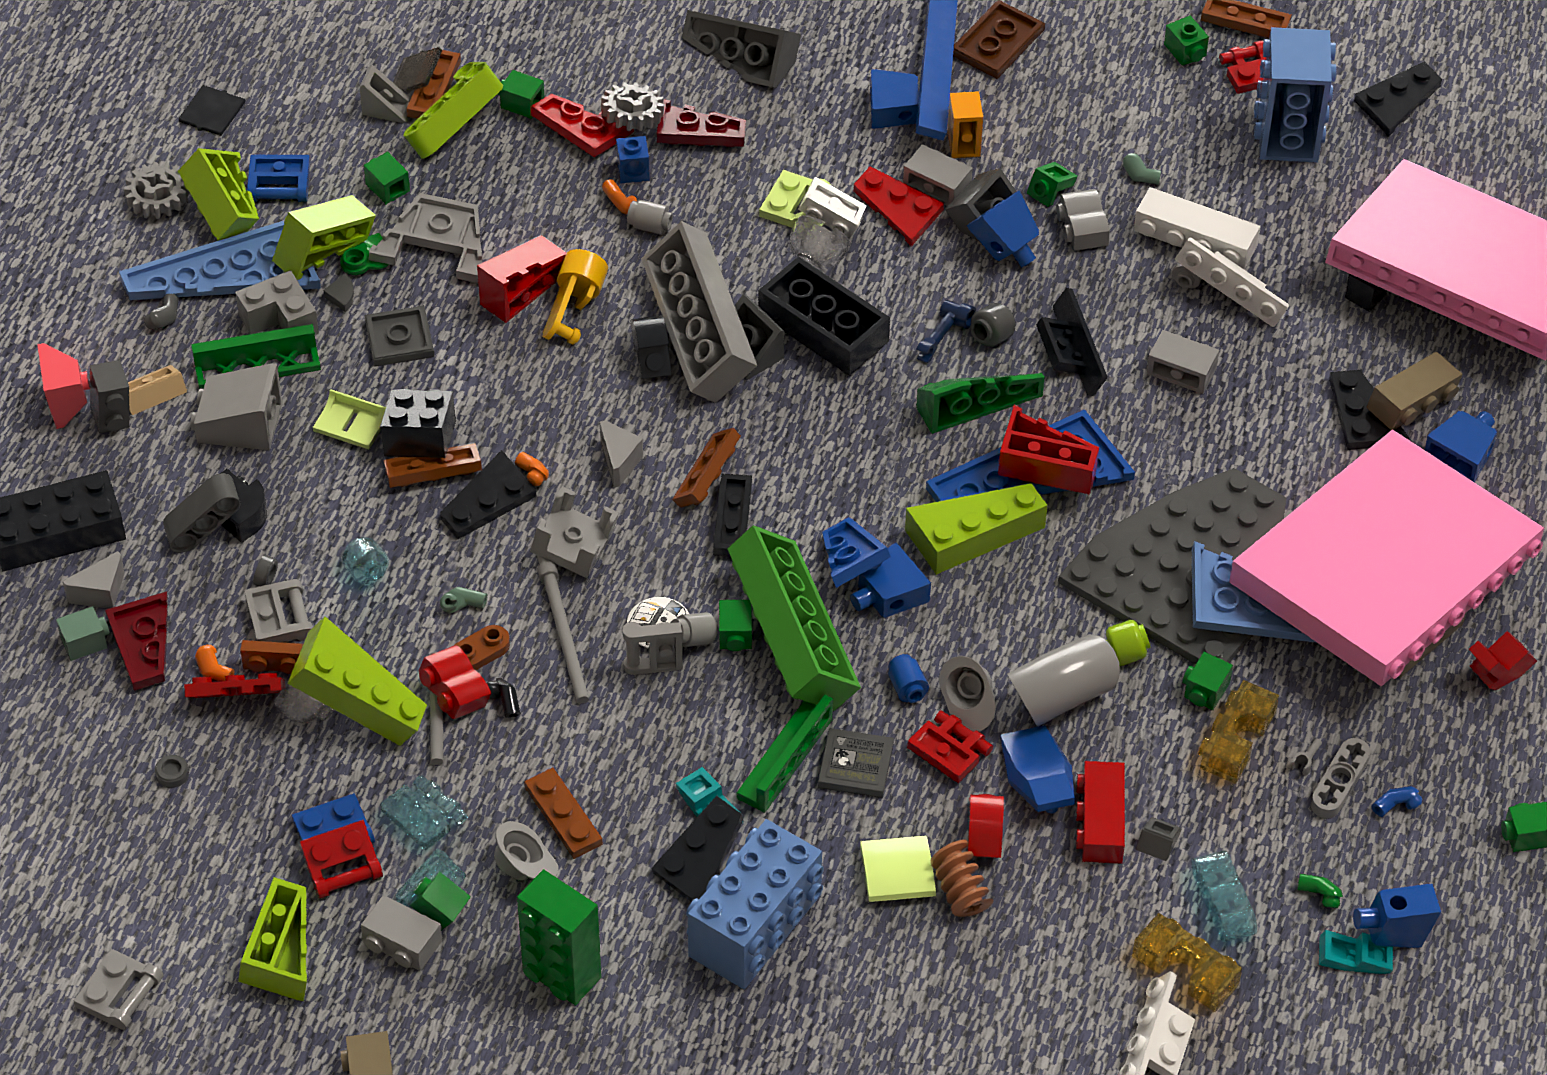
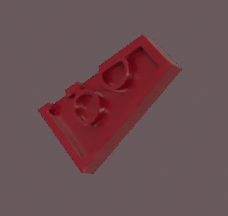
M663 100V104H665L664 115L661 117V122L657 127V143L744 147L746 134L745 119L714 111L709 114L695 112L694 106L685 104L683 108L671 106L670 100Z
M167 591L105 610L133 690L164 682L168 621Z

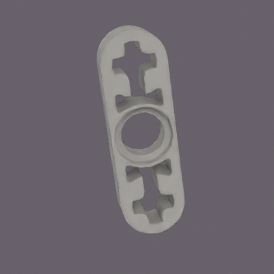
M1350 738L1344 741L1313 792L1311 809L1317 816L1326 819L1333 818L1342 809L1368 764L1370 747L1365 741L1358 738ZM1354 751L1359 752L1360 755H1357L1352 765L1348 763L1349 755L1353 754ZM1336 773H1343L1348 776L1350 781L1345 784H1339L1331 776ZM1329 791L1334 793L1332 803L1329 802L1327 806L1323 805L1321 802L1326 800Z

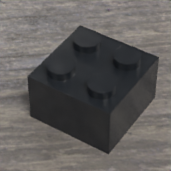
M437 389L429 391L391 390L380 425L384 456L446 458L456 424L453 391Z

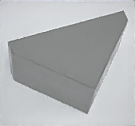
M369 66L359 87L362 115L404 123L407 118V106L411 98L375 66Z
M606 420L600 421V441L613 487H619L643 458V438Z
M117 551L63 580L67 601L70 604L113 608L125 575L121 554Z

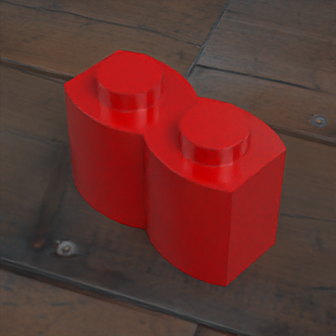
M454 645L424 657L419 668L420 681L437 696V703L440 709L446 712L452 719H457L486 706L491 695L489 686L484 678L473 669L469 658L460 647Z

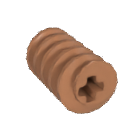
M958 840L944 846L931 858V866L937 869L936 877L939 881H942L941 889L947 893L946 900L949 904H952L951 912L954 916L958 917L981 913L993 904V899L991 898L982 899V897L988 894L989 889L987 887L977 888L984 878L982 875L972 876L979 866L976 863L967 864L974 855L971 851L962 852L969 844L966 840Z

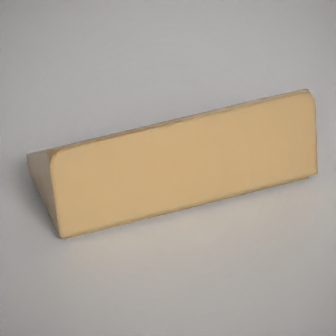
M168 365L128 382L129 412L134 415L186 393L187 389L181 372L172 365Z

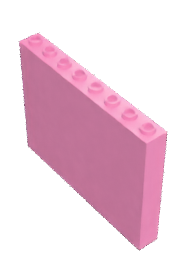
M1403 159L1331 240L1325 263L1546 361L1547 220Z
M1392 429L1233 560L1230 583L1382 687L1391 678L1396 679L1399 677L1410 661H1417L1422 656L1425 648L1431 643L1436 644L1439 642L1445 631L1451 626H1457L1462 621L1465 613L1471 608L1476 609L1479 607L1489 592H1496L1504 579L1510 574L1515 575L1529 557H1536L1543 546L1541 539L1544 527Z

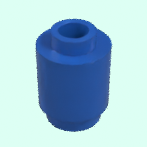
M902 654L890 661L888 676L899 699L906 703H915L922 700L929 690V684L917 660L913 659L910 655Z

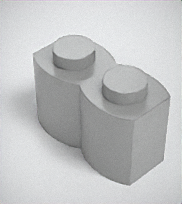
M1090 189L1061 194V203L1056 204L1058 220L1065 223L1063 225L1065 242H1071L1074 251L1109 245V225L1097 190Z

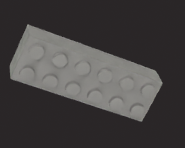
M681 221L641 259L690 392L710 401L718 402L758 365L707 233Z

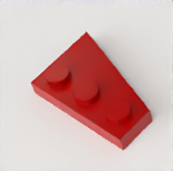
M554 94L546 96L531 106V116L592 157H596L615 145L616 139L626 138L634 132V129L627 131L626 126L616 128V122L607 123V117H602V112L598 115L585 111L583 105Z
M871 166L854 183L853 191L875 212H879L894 231L898 230L911 247L944 211L943 202Z
M277 673L258 674V679L245 680V675L225 676V681L212 682V677L192 678V684H184L186 698L286 693L285 679L277 677Z

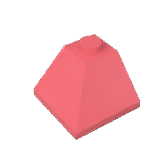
M45 343L37 344L43 390L56 429L64 428L87 404L85 390L91 389L87 371L81 372L77 359Z

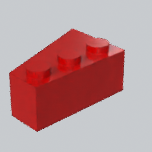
M541 235L477 265L480 305L507 323L557 282L566 252Z
M1014 405L1000 450L998 475L1090 495L1097 471L1099 447L1066 430L1061 433L1049 427L1048 421L1040 417L1036 420L1022 413V408Z

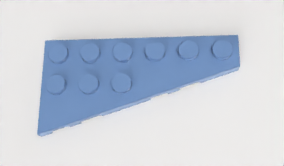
M284 221L119 271L120 280L129 300L163 298L166 294H175L177 297L235 294L236 291L285 273L272 261L284 227ZM313 266L301 272L303 277L297 281L303 290L321 288L320 279Z
M1194 541L1192 546L1193 628L1316 642L1230 583L1233 556L1224 552L1218 555L1204 549L1205 545Z

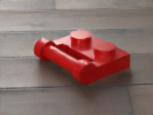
M364 820L299 842L319 899L329 896V892L356 882L371 877L373 880L383 877L382 868L376 857ZM364 856L367 865L327 879L323 878L321 870Z

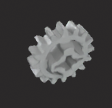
M625 82L621 88L613 85L612 91L605 90V94L602 96L601 115L602 117H607V123L616 122V128L626 126L627 131H631V129L642 131L643 126L652 129L653 123L659 124L661 117L664 115V98L658 97L657 90L650 92L648 85L640 88L638 83L628 85Z
M154 162L153 168H148L144 164L142 165L143 171L133 170V178H126L127 186L124 187L127 206L133 207L135 214L143 211L144 218L155 214L156 219H160L161 213L172 216V209L182 210L181 203L188 202L187 195L190 192L185 188L184 182L178 173L180 168L175 167L170 170L169 163L159 167L158 163Z

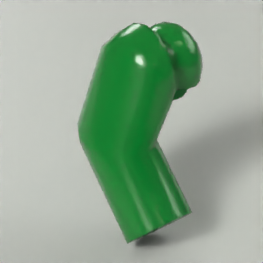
M1300 873L1297 890L1324 894L1322 904L1325 907L1338 908L1340 906V897H1343V893L1338 886L1325 877Z

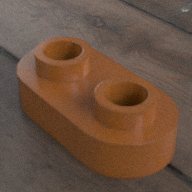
M489 625L457 642L455 645L464 652H470V654L466 655L473 669L478 670L503 656L509 650L510 638L505 628L499 625Z

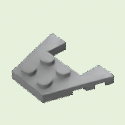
M420 193L399 216V221L392 229L388 228L382 235V240L377 246L373 245L369 250V260L394 266L403 243L460 254L461 258L456 269V279L478 283L477 265L482 263L478 205Z

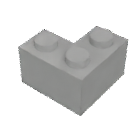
M291 270L235 292L238 314L250 334L258 333L278 324L281 329L313 324L315 335L319 334L316 310Z

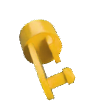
M574 249L566 253L557 277V283L560 288L545 325L543 338L550 340L554 334H557L567 339V342L572 345L579 341L581 337L580 330L561 323L571 295L578 297L575 308L582 310L591 299L596 298L600 294L608 272V265L599 255L582 249Z

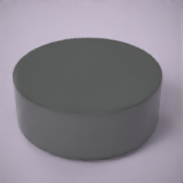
M264 555L261 558L254 574V585L264 586L271 584L278 568L276 558Z
M178 755L162 757L155 766L157 781L162 786L168 788H175L184 784L189 777L186 760Z

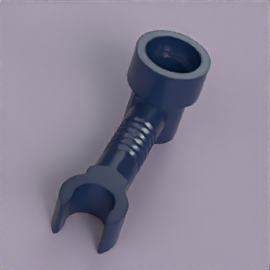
M945 300L940 309V316L943 318L930 336L918 344L916 350L921 351L917 359L929 363L937 350V345L952 325L969 329L971 318L976 312V307L966 303L960 305Z

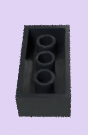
M799 256L758 290V306L785 333L849 376L889 342V316Z
M107 470L0 497V566L2 572L126 540L121 512Z

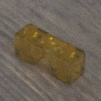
M1245 680L1242 681L1237 691L1232 690L1225 704L1227 710L1224 715L1219 713L1213 723L1211 738L1205 737L1198 751V755L1202 756L1200 769L1237 784L1250 760L1253 742L1240 737L1237 733L1250 731L1263 736L1276 714L1279 695Z
M1158 913L1134 940L1132 957L1159 975L1165 968L1174 963H1182L1191 967L1194 973L1190 976L1187 994L1213 1012H1216L1239 986L1242 968L1238 966L1237 962L1231 957L1223 956L1211 948L1204 939L1195 937L1184 930L1174 919H1168Z

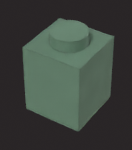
M93 606L56 619L59 635L70 661L107 649L105 636L110 634L109 628L103 616L98 618Z

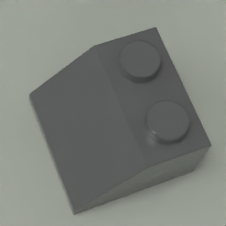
M1001 168L978 174L945 210L960 232L979 241L968 229L967 225L1017 191Z

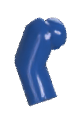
M1413 786L1393 788L1371 805V808L1379 817H1383L1397 804L1403 802L1407 809L1417 808L1422 804V797L1418 794L1419 790Z

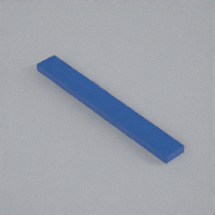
M928 0L916 133L943 141L947 133L958 0Z

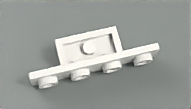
M1188 238L1175 257V261L1272 327L1276 326L1289 307L1288 303L1265 288L1266 284L1218 251L1213 253L1193 238Z
M1170 971L1159 978L1156 977L1149 983L1146 989V995L1148 996L1145 1005L1137 1016L1138 1026L1135 1035L1127 1046L1129 1054L1126 1063L1120 1069L1118 1075H1145L1147 1067L1160 1075H1178L1195 1019L1168 1002L1177 977L1173 972Z

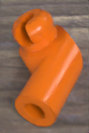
M609 179L603 183L602 189L609 200L621 213L628 214L631 202H638L636 197L631 195L626 198L614 180Z
M525 452L518 454L515 465L528 472L527 478L532 485L540 486L543 481L548 479L549 471L541 461Z
M209 644L200 646L197 649L195 659L202 676L212 677L216 681H225V676L234 675V669L218 664L215 655L217 650L214 646Z

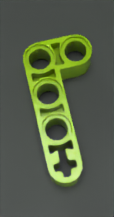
M469 62L461 67L453 77L457 83L405 130L403 136L420 158H426L438 150L502 90L503 84L486 62Z

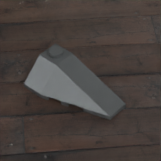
M687 10L682 39L705 54L713 55L722 61V65L726 68H733L742 74L741 77L746 81L776 88L796 62L801 34Z

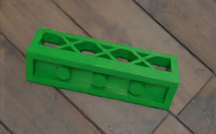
M313 324L191 344L199 389H204L206 382L202 371L216 369L222 373L232 372L238 365L246 364L250 367L264 365L268 360L272 359L282 362L278 367L279 377L321 370ZM311 353L313 362L301 364L294 361L298 355Z
M824 694L817 705L806 701L802 702L737 791L738 800L763 813L768 810L831 723L833 698Z

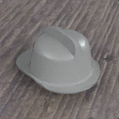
M958 656L951 658L943 665L939 675L941 692L950 716L954 714L960 718L962 724L971 731H983L991 724L996 711L991 676L985 668L970 657Z
M514 821L502 823L497 828L495 835L497 845L494 858L501 871L517 880L534 879L543 869L553 876H557L558 864L531 828Z

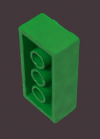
M543 869L517 896L522 968L524 974L535 983L540 981L550 988L555 997L562 1001L568 1000L576 1006L602 978L598 905Z

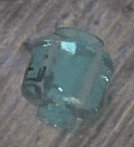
M362 537L353 540L347 545L342 555V564L355 581L360 584H371L381 579L387 572L389 558L375 540Z

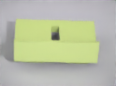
M330 389L326 406L314 424L313 431L370 449L381 431L380 425L386 407ZM356 413L357 416L348 431H344L350 419Z

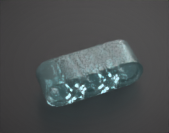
M1223 850L1192 858L1193 876L1220 940L1228 942L1256 935V917L1228 852Z

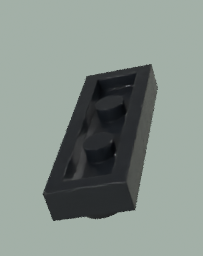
M721 473L713 544L714 556H730L728 548L748 530L752 475Z

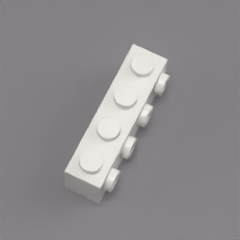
M1149 187L1136 210L1134 231L1181 248L1188 238H1193L1213 253L1218 251L1245 270L1258 246L1260 226Z

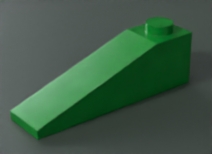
M1042 373L945 379L918 388L916 408L933 434L1042 397L1045 377Z

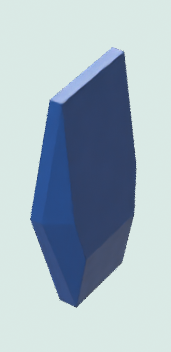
M1045 725L1000 734L1008 783L1037 812L1056 813L1060 807L1075 804L1072 765Z

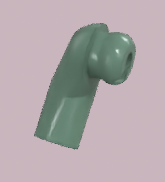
M1130 153L1124 157L1123 166L1133 181L1159 185L1161 170L1146 168L1142 159L1136 153Z
M456 587L441 597L440 606L447 613H454L468 605L484 609L488 594Z

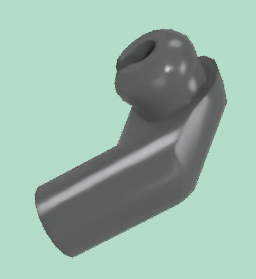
M175 294L164 295L162 307L152 310L150 314L145 316L144 323L147 328L154 330L175 322L178 308V297Z

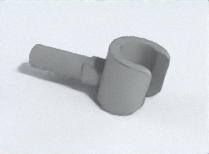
M1316 738L1306 752H1298L1293 756L1292 770L1297 763H1304L1306 766L1303 769V775L1306 776L1310 773L1313 755L1322 744L1320 739Z

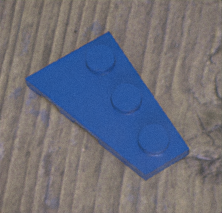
M850 517L822 532L829 557L828 562L832 571L831 577L836 588L867 570L870 571L878 568L882 562L891 558L887 547Z

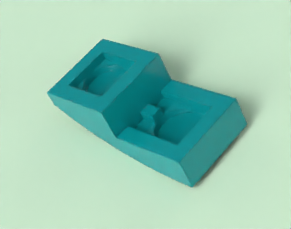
M703 767L675 783L677 790L696 817L716 796L736 809L723 796L722 786Z
M1325 930L1320 935L1319 965L1344 971L1390 974L1393 971V947L1376 946L1372 943L1370 934L1363 932L1356 939Z

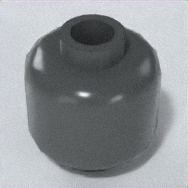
M991 303L975 312L971 318V333L978 342L985 346L993 347L1010 338L1015 331V318L1011 310L1001 303Z

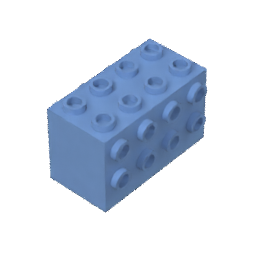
M1271 27L1269 39H1264L1263 57L1267 58L1266 60H1261L1260 78H1263V81L1258 80L1257 98H1260V101H1255L1254 118L1259 119V122H1255L1254 139L1259 140L1261 160L1318 162L1321 143H1325L1326 125L1324 124L1329 121L1328 102H1332L1333 85H1331V82L1336 80V64L1331 63V60H1335L1336 43H1331L1330 30Z
M765 819L759 828H753L748 834L745 845L739 852L734 851L730 855L726 868L722 873L714 875L709 881L706 892L702 897L694 899L689 905L686 912L688 917V957L745 990L820 897L823 891L821 882L824 871L822 851L768 819Z

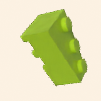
M198 148L178 170V173L184 182L185 188L195 200L199 212L210 226L211 233L217 240H222L248 232L259 220L252 193L250 191L246 192L244 182L247 176L244 171L240 172L238 162L241 160L240 153Z

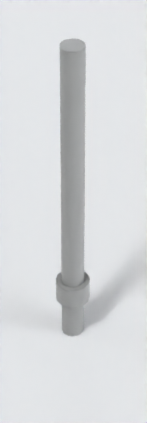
M537 555L539 578L545 584L575 699L578 704L586 703L589 701L557 583L559 575L556 564Z

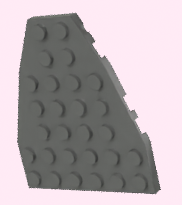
M1232 468L1174 491L1095 535L1059 575L1058 583L1123 622L1134 620L1138 625L1143 624L1147 636L1194 664L1198 662L1203 652L1230 663L1253 635L1193 628L1194 541L1205 545L1204 549L1218 555L1221 552L1233 556L1232 560H1235L1284 519L1287 498L1241 471Z

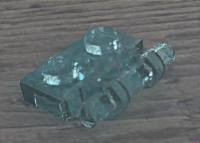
M419 775L413 782V785L418 788L415 792L407 785H403L380 803L381 811L426 851L450 832V824L446 819H453L460 825L465 822L468 815L461 810L459 802L454 798H448L441 792V787L434 780H427L423 775ZM426 801H432L438 807L436 809H433L426 803Z

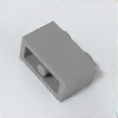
M922 144L904 165L903 183L948 206L972 181L973 168L964 162L957 161L938 150Z
M1162 330L1149 354L1147 374L1204 394L1217 369L1219 349Z
M385 895L380 898L361 924L364 944L375 953L383 952L393 957L399 965L405 968L411 966L421 971L442 942L440 923Z

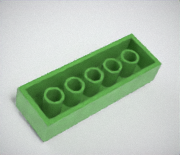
M753 525L728 548V551L732 558V566L739 574L743 583L742 589L747 597H749L753 606V614L763 629L764 639L773 652L775 665L784 677L786 690L794 699H800L817 705L825 694L833 698V711H835L861 688L796 541Z

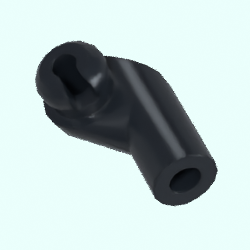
M496 678V681L487 682L491 691L489 698L499 697L501 699L505 718L519 716L521 713L514 686L502 678Z

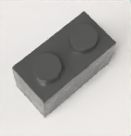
M116 360L90 365V408L99 434L129 428V384L121 361Z

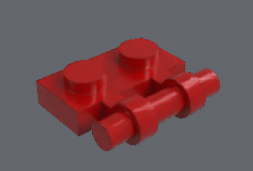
M1262 40L1253 42L1252 46L1240 48L1237 46L1230 48L1228 52L1219 54V60L1222 65L1233 64V66L1227 67L1226 75L1237 94L1257 89L1258 80L1263 81V78H1260L1261 60H1266L1267 58L1263 57ZM1252 57H1256L1257 59L1249 62H1245L1244 60Z
M940 710L934 718V721L940 724V726L938 727L928 720L908 740L907 748L959 783L979 763L980 755L975 752L978 750L983 755L988 756L993 750V745L987 742L985 736L979 731H971L964 726L962 720L954 714L950 716ZM953 735H956L957 737H959L960 739H962L963 742H962V743L959 742L958 740H956V739H955L954 737H952V736H953Z

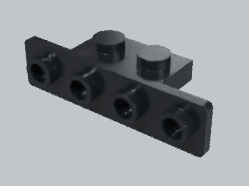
M1065 288L1053 305L1057 319L1041 317L1036 327L1053 370L1079 374L1086 394L1094 396L1106 381L1107 374L1072 288Z

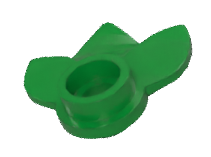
M376 233L368 236L367 240L347 249L341 254L340 265L342 270L350 275H360L368 269L378 270L390 265L369 260V250L373 245L377 246L382 240L381 234Z

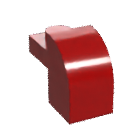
M1508 631L1489 648L1480 641H1477L1469 648L1476 657L1470 665L1471 669L1492 690L1500 689L1520 678L1537 662L1523 644Z
M991 794L970 795L969 844L967 848L974 856L1001 858L1004 796H994Z

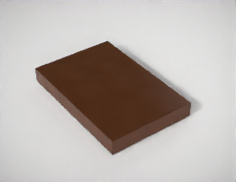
M997 0L954 44L953 57L998 79L1045 30V23L1001 0Z

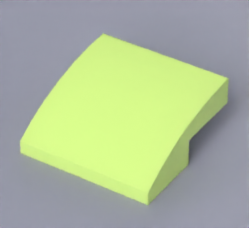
M927 836L860 841L869 902L936 896Z

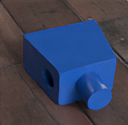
M871 69V129L916 124L919 91L918 77L915 74Z
M1019 190L967 225L972 234L997 261L1013 254L1022 268L1036 259L1027 243L1039 235V229Z
M1458 411L1427 436L1425 451L1475 482L1495 445L1497 431L1492 428L1495 420L1490 413L1485 411L1480 412L1476 418L1464 411Z
M897 542L887 548L891 558L882 562L878 568L870 571L867 570L859 575V590L850 595L851 603L857 611L860 612L873 605L878 613L886 618L930 601L931 582Z
M1433 884L1385 889L1377 893L1370 908H1356L1354 910L1353 922L1356 929L1369 930L1372 943L1376 946L1419 948L1423 946L1439 918L1441 909Z

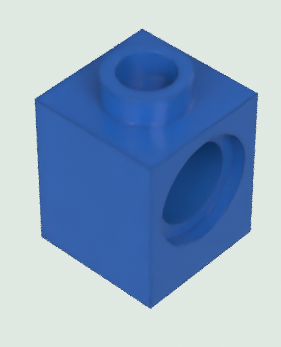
M646 136L616 139L620 184L650 181Z

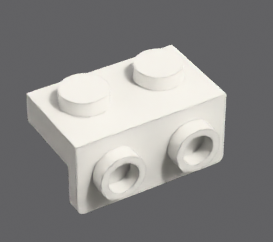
M815 177L798 210L804 212L810 219L820 221L829 226L835 233L850 238L859 227L860 219L867 205Z

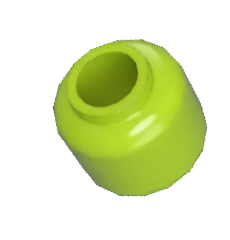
M1134 620L1110 626L1106 630V641L1114 649L1119 660V666L1144 659L1147 655V649L1151 648L1144 625H1138Z

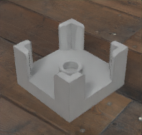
M562 486L555 497L547 520L542 519L536 528L530 552L588 578L613 534L619 512L604 507L600 521H597L572 509L576 493Z

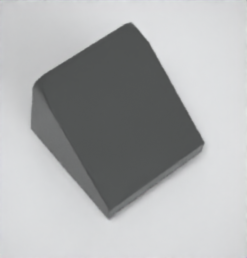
M1152 817L1141 831L1137 851L1167 861L1182 829Z

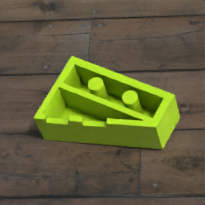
M353 195L288 212L272 261L284 272L291 270L295 278L299 280L303 277L301 272L314 265L318 269L325 264L323 259L333 253L340 256L347 249L367 240L376 215Z
M274 877L242 957L238 982L304 1002L307 984L306 887Z

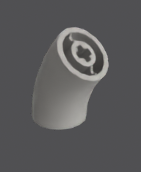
M1088 634L1029 661L1007 673L1036 726L1039 727L1093 698L1112 691L1118 683L1120 668L1119 660L1111 645L1098 635Z

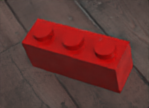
M1085 761L1083 774H1077L1076 793L1082 794V801H1077L1076 821H1082V829H1077L1076 849H1082V862L1122 864L1125 848V763Z

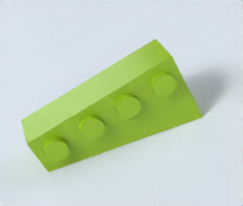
M1032 483L908 507L906 508L905 531L937 575L1044 529L1046 526L1047 504Z
M323 617L308 632L287 683L400 746L418 731L427 707L426 703L327 617Z

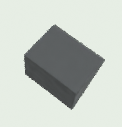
M742 294L735 304V308L758 365L745 376L746 379H750L784 359V330L746 294Z

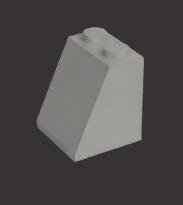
M266 364L207 376L204 389L200 388L198 391V410L192 413L190 422L191 430L195 431L197 443L270 451L282 407L277 364Z

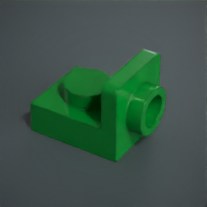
M1056 162L1035 168L1027 194L1047 207L1052 206L1057 192L1074 186L1077 175Z

